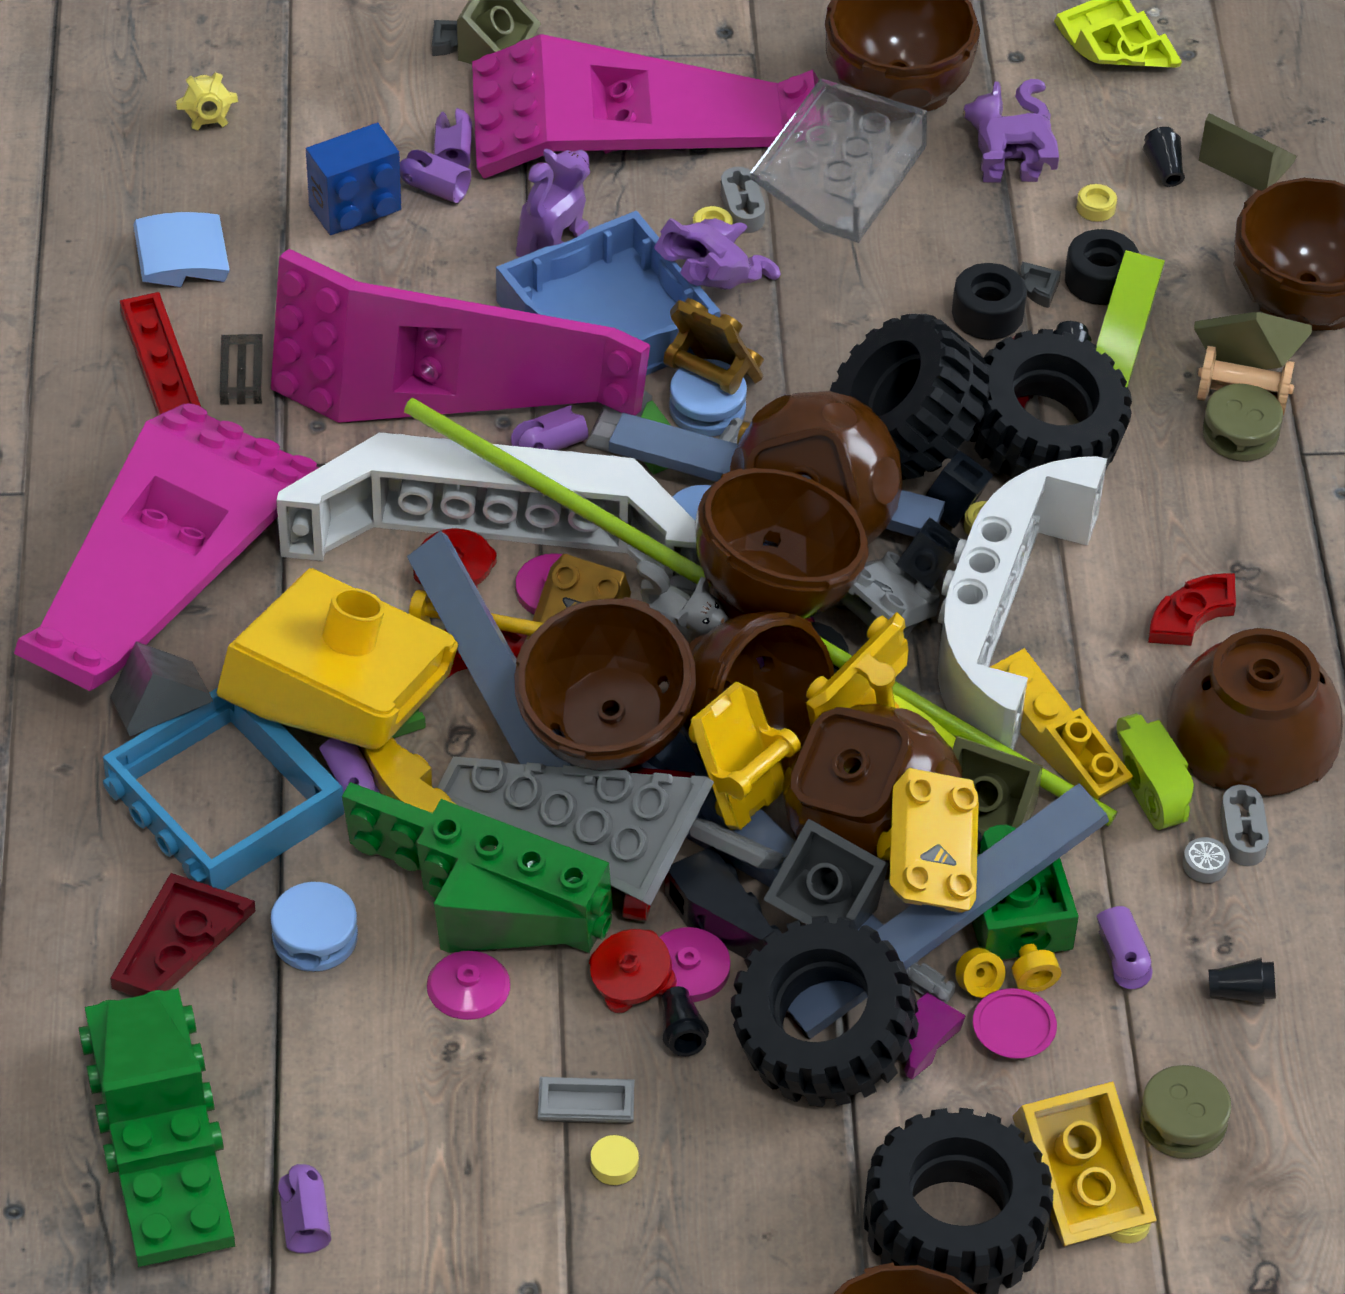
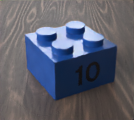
M378 122L306 148L309 207L330 236L402 210L399 151Z

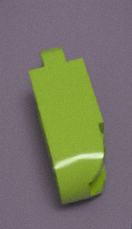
M1137 713L1119 718L1117 720V734L1123 751L1122 762L1133 775L1132 780L1127 782L1149 822L1157 830L1188 822L1190 813L1189 803L1192 799L1194 784L1192 776L1187 770L1188 763L1160 720L1147 723L1143 716Z

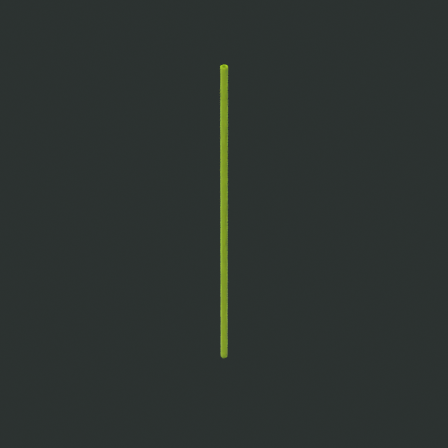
M411 398L407 402L404 409L406 414L695 584H698L701 577L706 578L702 567L415 398ZM821 637L827 646L833 665L840 669L852 655ZM895 681L892 687L893 694L927 714L953 736H960L1031 761ZM1042 768L1040 787L1053 795L1060 797L1074 787V785ZM1092 797L1106 812L1109 822L1105 825L1109 827L1118 811Z

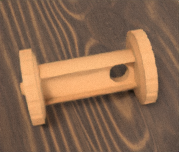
M1207 346L1204 365L1198 370V376L1201 377L1197 396L1198 400L1205 401L1210 389L1218 390L1224 386L1237 383L1261 387L1274 395L1282 406L1284 416L1288 394H1293L1294 385L1290 383L1295 362L1288 361L1283 366L1281 373L1216 360V347Z

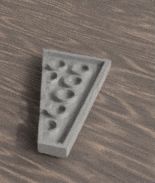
M453 756L437 788L443 790L450 797L451 801L459 806L609 862L611 886L651 906L714 781L703 776H692L691 778L675 777L666 773L650 775L630 773L627 770L616 769L595 771L577 766L563 765V767H551L541 763L527 762L526 764L504 763L501 760Z

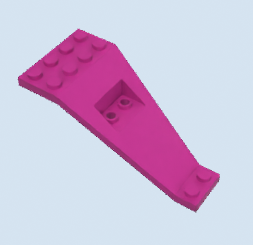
M544 34L519 41L515 45L472 61L477 170L484 179L544 156L543 151L545 148L553 152L603 150L607 154L617 150L790 147L825 133L820 84L813 70L790 77L782 82L774 83Z
M291 249L286 250L279 256L271 390L338 423L411 417L404 412L405 406L411 398H415L440 414L599 402L620 413L634 416L642 409L650 344L616 328L358 282Z
M187 403L146 421L40 627L18 638L14 654L88 691L109 681L125 666L135 642L147 645L278 518V492L318 469L316 462L305 456H293L280 450L279 444L272 440L255 438L243 432L244 429L234 422L219 421L210 417L204 408L195 404Z

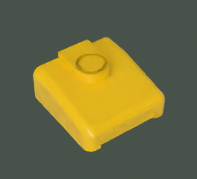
M309 568L228 645L217 688V696L269 721L367 749H378L388 742L449 676L458 643L450 633L381 601L376 595L362 589L353 588L316 569Z

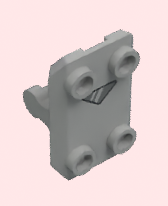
M888 551L883 558L866 562L856 583L840 599L837 605L841 606L844 604L869 627L879 616L890 619L898 612L905 619L906 628L903 630L904 638L907 639L917 623L936 616L940 593L935 586L930 590L897 566L896 563L900 556Z

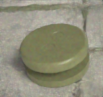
M1240 383L1224 386L1215 391L1207 402L1203 422L1204 439L1211 449L1228 459L1253 461L1270 454L1278 443L1283 421L1282 406L1274 395L1261 387Z
M1177 1065L1165 1068L1156 1073L1145 1087L1139 1114L1141 1130L1148 1142L1166 1155L1182 1159L1205 1156L1214 1151L1225 1137L1231 1114V1098L1225 1085L1207 1070L1190 1065Z

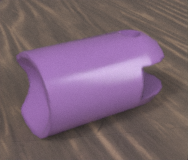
M456 108V125L451 127L446 114L441 112L435 124L433 155L468 168L471 162V118L464 110Z
M412 150L408 153L407 158L400 162V176L405 183L453 203H459L467 193L471 182V170L467 167L424 150Z
M572 405L520 423L513 430L511 443L512 446L561 450L588 439V428L584 416L573 413Z
M331 738L320 746L319 749L333 775L343 787V793L350 782L380 793L373 779L374 774L357 745Z
M1116 906L1102 911L1096 916L1100 928L1099 934L1112 961L1115 981L1127 989L1143 987L1150 981L1153 973L1151 955L1131 911L1124 906Z
M296 1164L291 1167L289 1174L281 1177L278 1184L286 1246L290 1251L296 1253H312L325 1248L331 1241L324 1182L321 1174L314 1167L306 1164Z

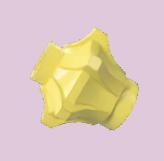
M215 72L211 77L200 75L195 78L189 76L186 79L189 86L185 95L176 101L177 110H185L192 119L191 127L193 129L199 130L201 125L219 123L222 127L228 124L225 116L230 105L238 102L237 93L229 92L221 83L222 74Z

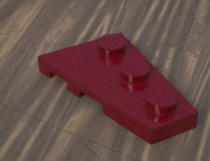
M170 873L110 978L112 989L134 997L145 995L155 990L166 991L171 989L256 912L255 901Z

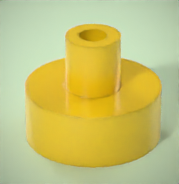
M1027 944L1020 948V958L1015 961L1011 969L1018 989L1027 990L1032 993L1050 988L1060 979L1062 972L1053 952L1038 950L1035 944Z
M974 948L961 956L956 966L955 976L957 983L963 990L975 997L984 998L988 994L1000 989L1006 972L1000 957L987 949Z

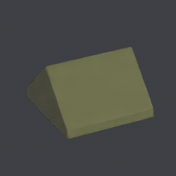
M469 0L457 19L458 61L472 64V61L480 59L484 55L495 53L515 45L519 41L530 39L536 34L541 22L520 0Z
M1209 113L1205 120L1199 161L1257 190L1262 191L1275 184L1297 158L1296 155Z
M1250 312L1195 321L1194 330L1206 350L1207 346L1216 347V360L1268 370L1282 368L1311 335L1312 325L1261 312Z
M957 736L953 751L963 770L962 778L973 780L978 794V830L983 837L984 832L990 827L1009 825L1018 828L1029 820L1037 805L1043 766Z

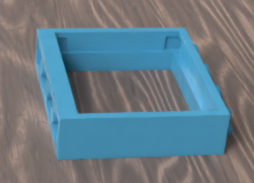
M216 688L209 692L213 702L154 726L103 756L106 777L103 780V785L114 800L121 799L125 803L133 820L140 828L144 829L147 827L155 835L157 844L162 852L168 857L173 855L182 864L188 879L224 890L344 815V807L342 801L343 787L280 723L263 719L218 697ZM232 722L307 800L211 859L136 779Z

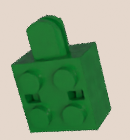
M1009 825L990 827L983 834L980 854L1016 828ZM1058 858L972 921L979 948L989 950L1000 957L1001 960L1020 957V948L1027 944H1035L1038 950H1049L1051 952L1073 950L1079 916L1061 859Z

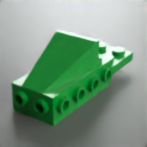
M352 782L348 784L344 791L342 801L350 844L364 854H378L394 860L403 869L421 871L423 890H426L432 897L436 898L434 910L440 950L452 953L566 944L590 953L597 938L603 940L607 935L612 922L611 911L613 909L609 862L443 799L439 801L434 812L431 813Z
M179 988L166 991L155 990L145 995L122 1000H105L97 1005L85 1007L87 1026L78 1027L83 1055L93 1054L95 1064L86 1067L91 1093H101L103 1104L95 1105L100 1134L106 1132L110 1134L111 1143L103 1145L108 1174L118 1172L138 1267L235 1247L234 1232L215 1151L224 1150L221 1129L218 1121L209 1122L207 1112L215 1110L210 1082L203 1083L202 1072L206 1071L201 1044H191L189 1035L197 1033L192 1005H182Z

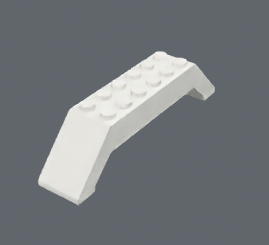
M379 432L278 492L277 496L281 557L323 561L326 552L373 527L436 533L445 529L459 528L473 531L484 539L627 553L637 563L640 561L655 563L667 573L669 579L680 575L456 442L445 438ZM493 444L701 566L696 552L695 520L635 458Z

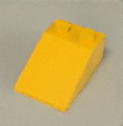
M1113 1081L1022 1105L1012 1116L1015 1126L1025 1133L1024 1142L1032 1141L1043 1154L1041 1162L1049 1166L1052 1176L1051 1188L1054 1191L1050 1218L1063 1247L1157 1221Z

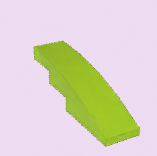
M1125 250L1096 345V351L1101 355L1106 352L1115 362L1113 368L1121 370L1127 381L1125 387H1128L1165 262L1162 259Z

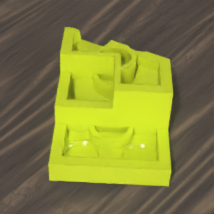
M1091 0L1058 13L1054 20L1062 35L1083 57L1094 63L1172 68L1180 67L1182 64L1180 57L1166 34L1159 36L1145 12L1137 13L1130 0Z

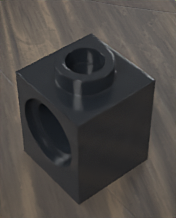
M960 451L944 467L925 496L945 501L944 512L940 520L955 528L965 517V513L970 505L977 501L994 475Z
M929 517L896 565L931 590L954 559L960 539Z

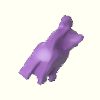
M1026 80L1016 89V99L1022 108L1030 113L1002 116L1003 102L999 82H994L992 93L978 96L974 102L965 104L963 116L978 131V147L983 154L981 161L983 182H1001L1005 159L1022 158L1024 160L1020 164V179L1025 182H1038V177L1044 163L1049 164L1051 170L1058 168V145L1051 131L1050 112L1045 103L1031 96V94L1040 93L1045 90V83L1041 80Z
M545 148L543 154L547 163H537L530 169L528 180L535 184L528 195L527 202L522 207L516 256L522 257L544 247L564 243L561 241L562 232L568 226L569 231L573 232L575 238L589 229L588 222L582 218L586 201L583 182L590 174L589 156L585 151L577 150L573 152L566 150L555 154L552 150Z
M670 218L660 231L662 235L654 246V249L665 260L673 262L677 259L686 260L680 273L690 284L696 286L703 285L726 290L741 283L757 281L762 278V274L772 280H777L781 275L779 267L769 258L761 255H753L748 258L743 250L734 244L735 240L747 229L744 223L730 225L714 218L704 219L701 222L690 225H682Z

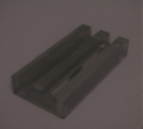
M263 334L221 335L220 404L229 405V399H237V404H246V399L253 398L254 404H262ZM254 344L253 387H246L247 345ZM230 345H238L237 387H229Z

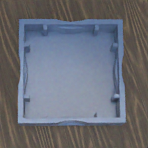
M637 210L591 228L570 241L544 247L496 267V301L501 308L607 326L623 331L650 344L646 375L668 367L663 362L664 354L679 332V329L671 319L670 310L678 300L685 302L687 298L693 299L708 309V313L720 317L719 308L700 286L690 284L680 273L682 268L675 261L665 260L654 249L659 237ZM689 346L687 352L695 355V353Z

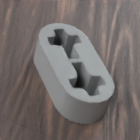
M732 167L727 169L721 176V198L725 210L731 214L733 224H746L747 229L743 233L758 231L765 223V202L757 178L748 168ZM737 185H739L741 189H744V191L739 192ZM742 208H747L749 214H746Z
M1232 786L1224 793L1220 809L1224 843L1233 862L1242 866L1257 865L1266 856L1269 843L1263 799L1261 794L1250 786ZM1236 804H1243L1244 809L1248 810L1247 817H1241L1240 807ZM1242 834H1248L1249 843L1254 847H1246L1245 842L1241 841Z

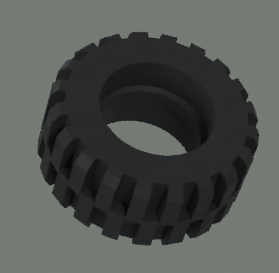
M929 314L901 315L900 320L898 318H891L883 322L882 328H874L865 335L866 339L860 345L856 344L849 352L851 356L847 362H842L837 371L838 379L836 382H832L830 388L831 392L846 396L850 395L869 406L885 423L900 453L902 480L922 477L925 471L934 472L942 467V462L945 459H952L960 452L958 450L959 446L964 441H969L974 434L972 430L976 422L981 421L984 414L982 406L984 402H988L989 387L987 385L989 383L988 369L981 353L941 319H937Z
M1040 329L1037 334H1032L1031 330L1016 333L1014 339L1010 336L998 342L996 347L990 349L984 356L989 376V383H987L989 397L988 402H984L982 406L984 408L983 417L980 422H976L972 429L974 434L969 439L971 442H976L974 449L982 460L987 458L990 461L989 467L998 475L1002 472L1010 477L1009 480L1029 469L1053 461L1076 457L1098 456L1106 458L1107 469L1109 463L1113 461L1129 425L1132 414L1130 409L1132 398L1128 387H1125L1127 381L1120 369L1115 370L1113 368L1115 362L1106 352L1101 355L1096 351L1097 346L1087 339L1083 343L1074 339L1075 334L1065 331L1062 335L1053 334V329ZM1027 395L1051 398L1068 408L1079 423L1073 425H1054L1041 421L1028 413L1021 406L1017 398Z
M813 916L812 924L801 925L800 920L786 924L788 931L779 936L773 931L762 939L765 947L760 952L756 949L750 951L744 959L748 968L747 972L742 970L737 972L733 984L737 994L731 997V1013L735 1019L733 1026L737 1038L754 1071H758L762 1081L772 1090L779 1088L783 1097L798 1102L803 1095L809 1106L823 1107L826 1099H834L837 1106L851 1103L850 1096L862 1092L864 1098L877 1092L874 1086L875 1083L881 1079L889 1083L898 1074L895 1063L897 1060L902 1063L908 1060L913 1050L909 1039L913 1040L917 1037L919 1023L915 1014L919 1009L903 961H900L896 949L888 940L881 941L878 932L868 925L861 926L858 931L853 919L839 917L837 923H830L827 916ZM826 981H844L852 983L866 992L868 998L861 1017L851 1029L839 1037L821 1042H808L788 1035L783 1028L784 1018L791 1003L801 992L815 984Z
M947 1108L931 1110V1115L927 1118H923L922 1114H918L905 1120L904 1130L900 1126L895 1127L885 1136L884 1144L876 1148L871 1159V1168L868 1170L863 1222L864 1229L868 1232L867 1241L872 1252L877 1256L881 1255V1265L893 1262L894 1266H922L954 1276L975 1293L998 1294L1001 1284L1006 1288H1011L1022 1280L1023 1271L1028 1272L1033 1269L1039 1259L1040 1250L1044 1249L1047 1238L1054 1191L1051 1188L1052 1176L1049 1166L1041 1162L1043 1154L1032 1141L1025 1143V1133L1013 1124L1007 1128L1001 1124L1000 1117L987 1113L985 1117L974 1115V1109L959 1108V1113H948ZM944 1182L965 1183L987 1193L997 1203L1001 1212L992 1219L980 1224L968 1226L952 1225L929 1215L919 1206L914 1197L925 1188Z

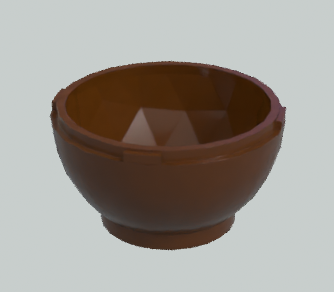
M741 468L722 474L721 479L713 483L703 494L695 520L696 552L704 575L709 582L710 593L720 601L725 614L731 619L739 615L764 611L785 612L807 619L837 604L856 583L869 556L868 540L860 518L857 515L858 512L842 496L837 495L829 488L812 479L793 472L758 468L743 470ZM770 541L776 543L777 547L766 546L763 543Z
M628 597L623 599L611 598L586 601L569 606L550 617L530 636L529 640H525L517 657V666L514 673L515 697L521 716L537 741L559 759L577 767L595 771L622 770L642 764L661 753L676 738L690 714L696 690L695 661L688 641L676 625L659 611L650 608L648 603ZM662 682H667L669 685L665 693H662L659 687ZM608 709H619L616 715L608 716L604 714ZM553 729L560 730L562 737L555 734Z
M764 611L750 613L730 619L689 643L695 661L696 690L690 714L681 730H683L688 743L702 762L703 759L698 745L693 743L689 737L691 719L735 682H739L757 692L767 723L771 728L777 730L789 729L795 733L799 741L811 728L806 702L809 700L806 697L808 688L818 677L824 676L829 680L834 675L833 663L827 646L813 628L811 622L800 616L785 612ZM759 657L764 659V666L761 669L756 659ZM784 757L780 760L785 773L788 768L787 761L789 757Z
M1254 628L1231 635L1223 642L1210 647L1192 661L1176 682L1167 709V731L1187 761L1188 767L1193 771V775L1213 788L1217 786L1224 790L1235 785H1247L1256 789L1261 796H1274L1290 793L1314 781L1318 782L1332 768L1342 741V707L1331 678L1304 643L1285 632ZM1210 681V689L1203 690L1202 686L1204 683Z

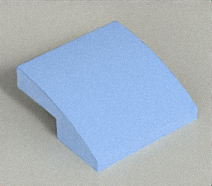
M175 212L157 214L135 220L133 227L143 282L181 287L186 276L225 282L229 273V265L220 216L218 214Z

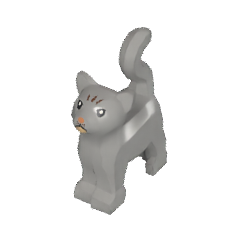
M640 561L637 564V572L645 578L641 583L643 602L648 603L650 608L659 611L675 624L688 643L703 634L709 633L713 628L727 621L728 617L724 612L723 605L710 593L709 582L706 578L701 577L695 591L690 596L680 589L671 586L667 573L655 563Z

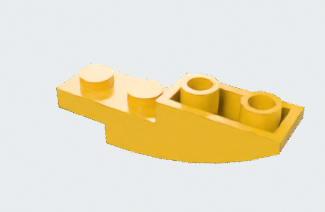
M1025 648L990 666V668L1028 678L1020 733L1047 763L1074 786L1080 783L1092 797L1099 799L1132 780L1133 775L1082 708L1080 707L1072 711Z
M393 737L378 749H367L360 746V750L374 774V782L381 794L431 813L434 812L441 799L454 803L443 790L432 788V767H430L428 762L419 754H412L396 743Z

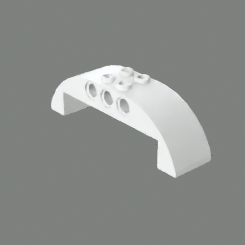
M1092 456L1053 461L1029 469L1009 480L993 493L981 508L973 523L968 539L959 540L954 556V564H957L956 570L948 569L943 582L941 594L946 596L942 603L938 623L942 624L938 660V682L942 700L949 713L1014 750L1020 734L1028 678L990 668L989 664L1038 533L1088 546L1099 515L1107 464L1106 458Z

